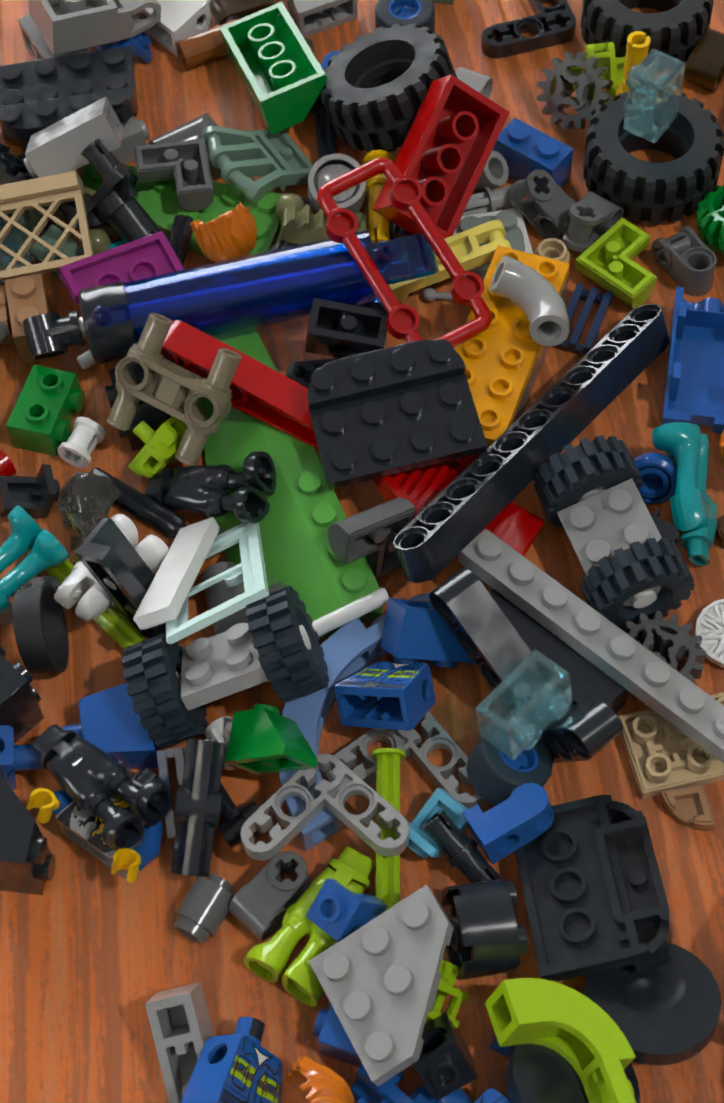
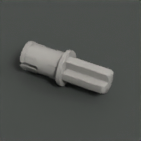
M511 185L492 190L489 187H485L483 192L472 194L462 216L513 207L509 199Z

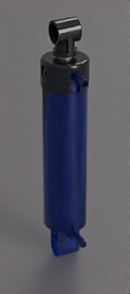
M368 231L356 233L388 285L430 276L439 272L436 255L422 233L373 244ZM325 239L129 282L119 281L82 289L79 291L82 317H79L78 311L74 310L69 311V316L61 317L59 313H46L26 318L22 323L31 360L48 359L68 353L67 347L77 346V349L86 348L85 340L87 339L95 363L101 364L126 357L129 348L133 344H138L150 313L160 314L171 321L179 320L212 337L310 317L314 298L356 306L375 303L380 300L345 245L333 242L331 239Z

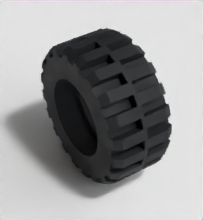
M583 0L581 34L587 45L614 42L616 58L626 56L627 37L630 33L635 31L645 32V37L649 35L651 39L646 73L663 74L667 69L676 70L687 62L690 54L709 29L714 0ZM651 8L661 11L662 13L647 14L640 13L631 9ZM604 50V51H595L594 53L606 52V50Z
M401 23L392 24L390 28L384 29L380 27L374 29V32L368 35L364 33L356 37V41L344 45L338 55L334 54L329 60L328 67L324 68L327 82L321 90L320 96L335 132L342 142L359 151L365 149L367 152L373 150L390 152L396 151L397 147L403 145L432 81L448 75H453L456 78L457 76L445 43L439 35L429 28L420 27L417 24L409 23L407 26H403Z
M656 87L655 91L639 88L632 94H629L628 91L615 97V101L611 99L600 107V111L594 114L590 121V127L587 129L583 163V177L586 179V186L589 192H593L622 207L624 210L623 216L629 217L630 222L640 223V220L649 221V225H660L663 220H668L669 223L682 219V215L685 214L688 217L697 212L698 203L704 200V194L713 192V187L718 183L724 154V133L722 127L716 122L717 118L709 109H703L704 105L702 102L695 98L690 100L686 98L685 93L677 90L675 93L666 92V88ZM642 149H654L666 152L675 157L676 160L653 163L640 160L629 153Z

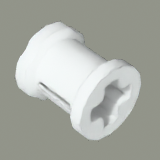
M77 417L73 425L74 430L67 442H62L57 450L65 462L83 469L90 465V455L97 443H101L104 440L106 431L99 423L90 418Z

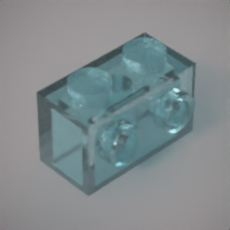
M653 48L640 65L635 64L631 68L626 79V85L629 86L628 96L622 108V111L625 112L623 129L654 144L677 117L685 62Z
M535 649L475 708L481 736L512 760L524 749L530 750L539 741L542 731L554 719L560 720L571 707L573 700L569 673Z

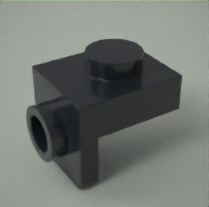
M42 464L37 477L0 476L1 517H8L10 511L18 505L32 518H47L53 503L58 501L60 495L59 481L54 479L51 465Z

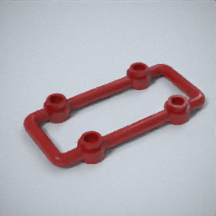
M377 158L322 185L317 193V201L327 217L325 232L333 242L343 243L387 311L389 316L386 320V328L392 337L405 340L406 343L423 340L417 331L420 323L419 314L413 307L400 304L355 233L358 227L356 215L346 208H339L333 199L334 196L381 173L386 176L392 186L389 196L392 205L400 211L409 212L453 281L450 287L452 298L459 305L469 306L476 316L474 320L438 339L449 341L454 348L489 328L492 314L481 297L484 291L483 280L478 274L463 269L421 204L422 186L415 178L403 176L393 161L387 158Z

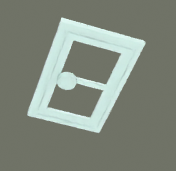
M243 522L216 536L206 559L239 543L241 563L191 588L176 620L166 623V642L168 644H173L247 607L246 605L269 596L259 522ZM222 580L229 587L244 582V593L189 620L188 597Z

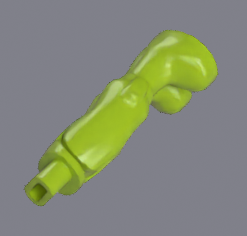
M348 846L345 847L338 859H330L328 867L316 877L300 898L286 909L280 930L268 942L255 945L249 950L243 959L247 968L260 979L275 984L283 974L289 956L298 941L305 935H310L307 945L283 974L282 985L293 998L307 1006L315 1007L320 1001L324 989L309 961L338 943V941L307 918V912L328 878L335 879L351 892L363 894V891L370 885L368 876L375 867V862Z

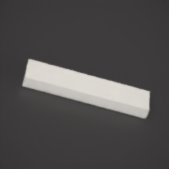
M214 517L179 529L133 617L140 630H146L176 620L219 532L220 527Z

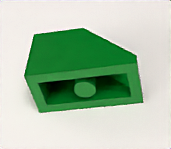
M255 704L253 709L234 712L225 758L226 763L256 775L316 768L318 759L297 723L280 715L278 708L266 704Z

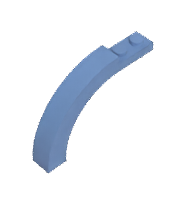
M430 592L425 595L418 594L410 600L430 601ZM386 614L375 619L367 629L357 618L330 636L321 645L325 655L323 658L328 668V671H326L329 676L328 687L285 703L282 716L297 723L315 756L319 755L322 730L326 718L336 701L334 685L389 654V652L380 647ZM298 770L279 772L281 787ZM320 770L316 772L318 780L316 785L323 780ZM314 787L308 790L313 799H316ZM291 797L285 800L288 816H298L306 809V803L301 798ZM325 807L297 834V837L305 851H308L342 830L343 823Z

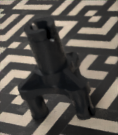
M99 138L94 141V144L90 143L81 152V155L89 161L103 178L101 180L103 185L87 202L84 201L89 227L109 223L125 243L162 231L136 200L139 196L135 190L136 181L138 180L137 176L124 163H120L114 154L107 150ZM75 201L61 203L58 207L65 216L63 220L67 225H69L77 213ZM79 223L75 229H80Z

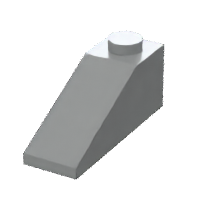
M201 981L157 992L145 1003L169 1103L182 1102L204 1043L210 1037H214L213 1026Z

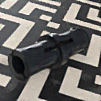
M444 809L437 811L422 825L421 828L447 856L445 861L451 868L456 866L470 883L502 878L476 849L478 844L472 837L468 839L453 823Z

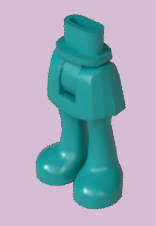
M686 422L663 424L655 428L651 435L654 447L666 451L667 457L677 465L675 495L670 497L673 525L683 534L679 540L682 548L687 550L688 559L696 566H705L710 564L709 549L713 547L717 526V504L706 493L708 458L710 454L708 435L701 434L700 427L696 424Z
M18 505L8 515L11 534L5 543L0 546V573L31 548L32 550L22 562L0 579V617L12 609L9 598L18 588L45 569L61 565L70 557L64 546L50 532L45 529L42 530L37 522Z

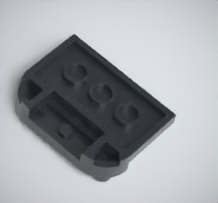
M131 46L0 66V130L3 137L7 136L12 140L22 143L23 148H27L31 135L104 97H107L122 125L132 116L137 117L138 97Z
M444 339L418 340L337 359L316 369L312 373L307 394L309 416L329 490L483 453L487 449V443L465 375V363L449 341Z
M598 795L552 806L554 821L551 827L515 851L540 978L558 982L634 964L637 972H640L666 960L669 956L670 945L673 939V922L648 824L641 810L636 811L625 803L613 801L611 795Z

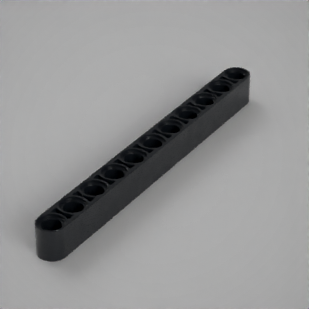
M657 304L641 305L626 315L396 535L393 545L408 581L421 583L438 575L534 480L535 474L541 473L539 467L543 463L549 464L551 462L549 459L551 455L555 452L560 454L564 450L563 447L569 445L668 347L670 340L661 306Z

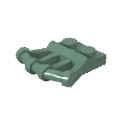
M209 126L203 130L202 139H205L206 147L209 149V162L214 168L221 170V177L227 184H234L246 193V198L254 204L259 202L264 194L276 187H279L283 192L286 186L308 184V177L313 164L285 130L272 135L268 129L242 131ZM254 176H264L255 182L249 178Z

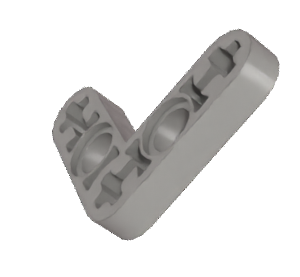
M429 711L421 719V733L426 738V742L422 747L421 736L414 729L406 731L372 728L333 755L348 768L353 769L352 771L369 785L376 780L377 761L371 758L367 750L372 743L383 741L389 744L391 748L404 750L406 758L411 756L437 788H443L467 809L477 804L480 807L484 802V799L477 794L475 789L473 796H470L467 792L458 794L459 783L453 776L457 769L458 778L466 786L471 785L466 771L468 757ZM442 748L451 754L452 760L449 764L438 767L431 764L427 757L432 750ZM358 754H360L361 759L363 761V763L359 765L356 756ZM332 770L326 773V780L330 783L333 781Z
M330 754L316 755L318 759L316 768L298 770L246 820L240 833L243 848L248 856L255 860H268L278 854L326 807L367 845L382 856L392 857L399 855L408 846L410 838L409 825L405 817L342 761ZM320 770L326 774L332 770L333 781L330 783L324 779L316 785L318 781L316 772ZM313 787L315 797H317L316 799H313L311 793L308 791ZM354 795L365 797L369 801L368 809L358 815L347 812L344 808V803L349 797ZM291 797L301 798L306 803V809L298 816H287L281 810V806L286 799ZM378 811H381L378 813V822L384 828L391 830L394 826L397 827V840L391 837L386 838L384 841L381 840V829L372 821ZM274 814L279 824L277 823L269 832L271 842L265 844L259 841L254 845L253 833L255 831L261 834L266 833L273 826L270 815Z

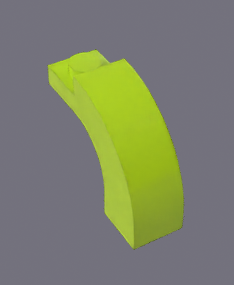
M539 978L503 980L487 999L485 1006L500 1047L520 1044H538L548 1047L564 1057L575 1069L582 1082L589 1103H636L633 1086L624 1072V1069L636 1058L635 1054L617 1024L591 999L566 985Z

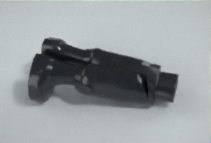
M254 451L245 458L243 471L239 472L225 464H219L218 466L195 465L167 468L162 474H156L150 478L145 495L168 509L203 514L206 517H219L228 512H233L241 522L258 523L268 514L270 508L264 494L270 495L275 492V466L268 453ZM235 491L233 495L227 494L229 492Z
M53 724L32 744V749L41 756V765L50 772L58 784L76 802L77 810L93 817L99 816L105 823L102 839L112 850L117 851L122 848H130L137 844L143 838L144 828L142 823L127 810L119 809L111 802L109 794L120 797L151 827L155 826L162 819L170 805L172 790L164 781L153 779L141 787L134 784L131 772L125 763L116 761L72 730L64 731L57 724Z

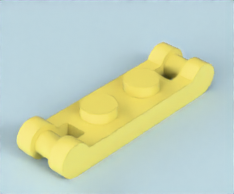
M492 220L445 238V241L465 271L491 262L498 245L512 249L510 242L504 239L506 231L503 223L499 220ZM488 242V244H485V245H483V246H479V244ZM430 245L388 260L379 267L380 273L399 301L405 300L411 292L450 278ZM410 272V274L402 277L403 274Z

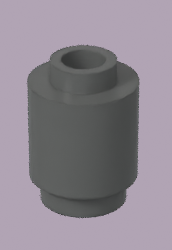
M210 873L207 878L197 876L175 913L178 919L173 927L186 937L204 945L209 936H215L229 912L228 906L234 898V895L230 893L233 886L225 879L213 873Z

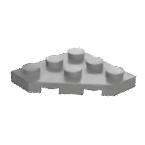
M427 884L309 961L371 1081L377 1086L394 1077L420 1058L424 1042L421 1038L428 1011L432 1012L442 975L439 969L445 947L450 945L454 930L443 908Z

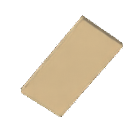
M724 692L710 695L724 706ZM653 709L618 716L623 726V732L620 736L642 799L659 796L661 791L701 784L706 785L724 780V763Z

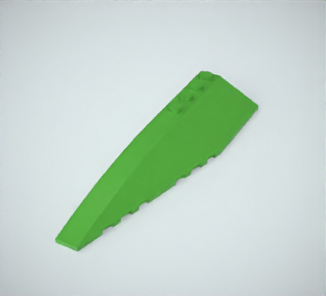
M214 262L187 271L186 273L194 287L207 280V275L212 272L211 268L218 263ZM244 306L190 317L191 326L277 371ZM204 398L203 410L206 414L212 416L214 412L213 404L209 399ZM231 407L230 414L221 421L218 431L207 439L204 447L206 465L218 466L219 464H225L239 472L243 471L244 460L251 452L264 451L271 456L276 471V488L274 494H264L270 508L268 514L259 522L268 587L278 582H282L286 586H292L293 590H296L299 594L300 601L304 602L306 612L310 614L312 621L380 589L365 556L343 564L332 551L328 539L329 526L347 517L334 489L329 490L324 468L314 447ZM235 491L229 492L227 494L233 495ZM233 512L214 517L220 527L217 535L243 523L236 518ZM239 543L223 550L227 562L241 563ZM382 606L359 617V620L363 624L382 616ZM344 625L320 636L319 639L333 635L338 629H340Z

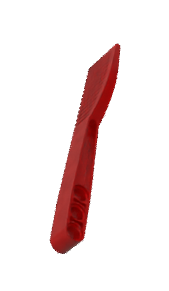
M179 320L172 321L173 323L160 352L163 358L203 378H207L219 348H227L240 354L242 359L229 387L232 391V407L318 449L309 416L308 388ZM438 463L373 479L386 501L395 498L409 500L415 506L414 519L459 476V472L454 469L450 471L448 470L449 466L445 464L440 466ZM511 501L483 530H489L519 554L525 556L543 526L544 520Z

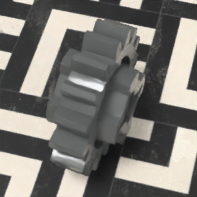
M579 51L575 59L573 53L565 52L564 62L554 57L552 59L554 68L552 70L543 68L542 72L547 76L546 82H537V86L544 89V94L537 96V101L546 102L547 105L541 112L546 115L553 113L550 121L552 124L558 125L563 121L564 129H572L574 123L577 129H585L586 120L590 123L594 114L600 111L604 100H613V96L606 93V88L614 84L611 80H604L603 76L609 71L607 67L601 66L597 68L599 58L592 56L587 60V53ZM582 67L588 72L577 76L576 72L572 71L571 68ZM573 84L579 85V88L576 89L577 97H571V94L574 92ZM572 105L579 114L570 115L564 112L563 109L569 108Z
M656 611L654 620H649L644 613L639 614L638 625L629 620L625 622V633L636 641L640 640L644 647L676 671L677 665H680L682 659L686 658V665L679 673L693 683L695 679H700L704 668L701 664H704L706 651L700 649L703 640L701 635L690 636L693 627L691 623H687L682 627L677 624L678 615L676 614L669 621L663 620L661 611Z

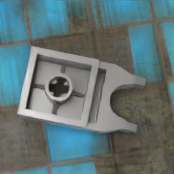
M28 0L29 14L53 55L132 38L153 27L161 20V5L156 0ZM153 8V13L147 19L139 20L136 18V14L142 10Z

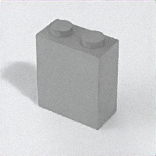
M107 97L31 135L25 152L26 158H24V163L34 179L71 172L88 164L89 161L81 155V152L90 143L94 144V141L98 138L109 152L121 147L124 127Z

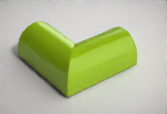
M623 217L575 259V268L578 272L605 290L612 292L614 296L633 309L643 305L649 298L657 276L633 261L649 245L651 236Z

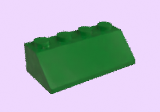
M283 2L219 27L230 60L271 135L303 122L327 82V77Z

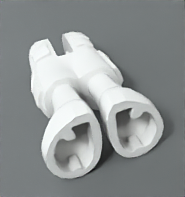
M123 514L112 516L110 519L114 521L153 573H157L169 551L168 546L155 535H148L138 543V531L135 524ZM81 561L75 564L71 574L58 587L54 595L55 601L66 609L72 608L78 602L75 614L84 621L99 617L107 607L115 605Z

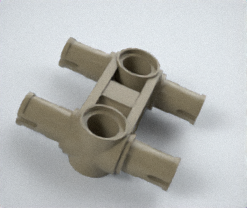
M150 313L138 344H133L129 348L126 357L120 360L116 366L115 384L119 392L107 418V423L120 430H129L140 401H144L185 423L187 428L175 458L182 463L195 466L198 464L208 437L213 436L218 431L221 421L226 419L231 412L232 391L229 387L242 356L230 349L219 348L208 377L203 378L163 358L160 352L173 322L160 314ZM136 363L140 364L144 370L143 381H140L135 375ZM204 398L209 399L213 404L214 412L212 416H209L203 410Z

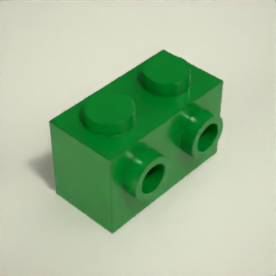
M33 365L6 424L13 447L57 457V449L60 444L67 442L71 435V422L75 413H79L84 405L85 393L81 390L77 373Z

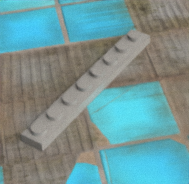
M483 530L459 553L457 561L471 570L481 580L724 763V706L489 530Z

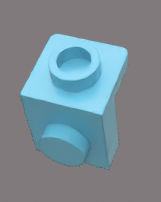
M437 788L412 823H408L410 834L408 847L425 859L429 855L442 858L446 856L436 842L421 828L437 811L444 809L461 832H464L468 827L462 814L468 809L443 788Z

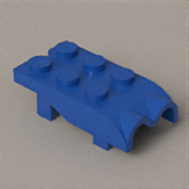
M676 286L670 330L662 425L672 422L707 425L712 428V433L722 434L724 430V304L717 298H705L697 303L688 302L683 298L684 287Z

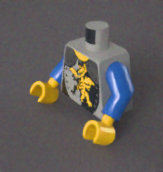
M142 767L132 778V782L141 787L153 779L160 780V778L150 769ZM38 788L31 792L26 809L40 808L36 818L40 823H47L52 813L58 814L55 819L63 835L111 868V874L115 875V873H118L127 882H136L138 872L160 854L163 832L161 820L153 827L147 825L120 797H116L113 794L108 795L111 802L119 809L129 811L142 823L144 835L134 846L115 851L103 842L102 831L105 823L99 816L93 817L78 811L75 805L76 802L64 789L52 792L45 788Z

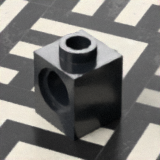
M447 1012L426 1023L421 1037L424 1042L420 1058L412 1065L434 1100L438 1101L477 1079V1074L470 1050Z

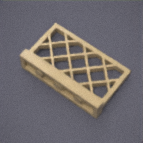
M76 171L0 185V217L7 221L0 232V249L13 257L8 267L0 271V281L57 271L61 266L94 255L83 197L85 196L83 181ZM75 201L77 213L69 225L53 216L61 203ZM50 206L47 211L42 207ZM29 209H35L43 214V217L32 232L17 223L24 211ZM13 213L11 218L5 214ZM49 220L65 229L54 246L38 237ZM78 223L80 226L81 234L74 230ZM13 227L29 236L17 254L2 244ZM72 234L82 241L84 255L69 258L59 250ZM34 241L50 250L42 263L32 265L23 257ZM56 255L61 258L60 260L52 261ZM20 262L25 265L23 267L16 268Z

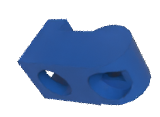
M524 783L516 787L512 791L510 798L484 813L478 804L462 813L471 834L492 865L537 838V836L550 828L554 821V812L547 792L541 785L535 783Z

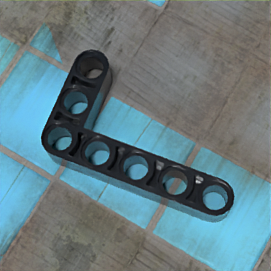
M467 568L460 569L430 592L429 599L438 615L517 724L529 729L541 738L549 749L553 763L589 760L623 732L620 719L605 703L601 701L574 705L568 703L488 590L471 570Z

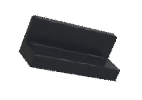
M102 518L75 552L76 556L125 617L143 635L155 637L166 633V623L146 630H140L135 623L133 617L155 575L114 521L110 518Z

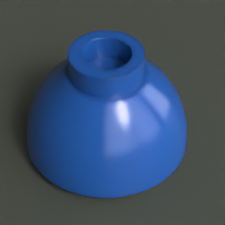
M649 452L633 459L642 476L643 484L638 490L645 504H661L670 500V497L675 495L677 467L670 458L657 452Z

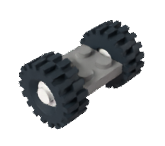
M604 435L596 436L594 441L591 442L588 438L581 439L580 445L575 447L569 444L563 447L565 452L560 455L555 452L549 457L551 461L549 464L543 463L539 467L541 473L535 474L533 486L551 524L554 523L555 527H564L586 574L582 579L583 586H581V590L588 605L621 630L624 629L625 622L628 620L638 625L639 614L644 613L649 620H653L656 611H661L664 618L669 615L667 611L670 609H678L682 605L680 600H687L691 595L690 591L694 590V579L676 544L673 541L669 543L668 539L661 537L639 493L638 488L642 487L643 484L642 476L624 441L621 439L618 441L615 436H609L606 440Z
M285 586L269 593V596L246 605V616L250 621L249 623H238L223 633L209 638L196 639L186 647H179L178 641L168 644L166 642V633H163L124 649L122 664L125 670L122 671L124 679L128 682V687H126L128 696L132 697L134 702L132 707L135 714L138 713L141 718L140 724L143 730H148V737L151 741H155L157 747L165 748L205 733L207 711L203 705L266 681L272 682L276 695L279 694L283 702H289L328 687L329 676L326 672L328 668L323 658L325 656L323 648L318 641L319 636L313 628V621L310 614L306 612L304 602L300 601L299 594L296 590H293L292 586Z

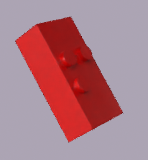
M453 75L432 81L394 162L403 176L413 177L421 184L423 193L420 202L444 239L453 236L510 113ZM386 179L372 210L427 242L409 212L400 211L392 205L389 198L392 186Z

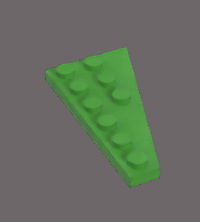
M90 163L86 164L80 177L83 181V186L98 191L103 185L101 183L103 178ZM126 165L127 168H130L132 172L137 176L136 167ZM138 180L136 181L135 190L139 194L136 200L168 238L174 218L178 214L190 216L196 222L200 219L206 224L208 221L217 219L221 214L233 210L241 202L243 206H249V213L253 215L257 227L255 247L248 257L241 259L240 262L229 263L228 265L233 272L238 270L248 275L249 281L263 278L270 261V250L276 244L281 228V219L276 213V202L284 194L267 192L259 202L254 204L246 198V193L237 186L212 181L214 189L212 204L204 210L189 211L181 207L178 202L175 180L139 184ZM192 233L188 249L204 256L196 242L194 233Z

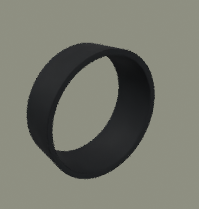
M49 582L16 592L13 599L12 618L15 639L21 659L27 670L31 673L64 672L69 660V641L62 605L55 601L54 595L56 591Z

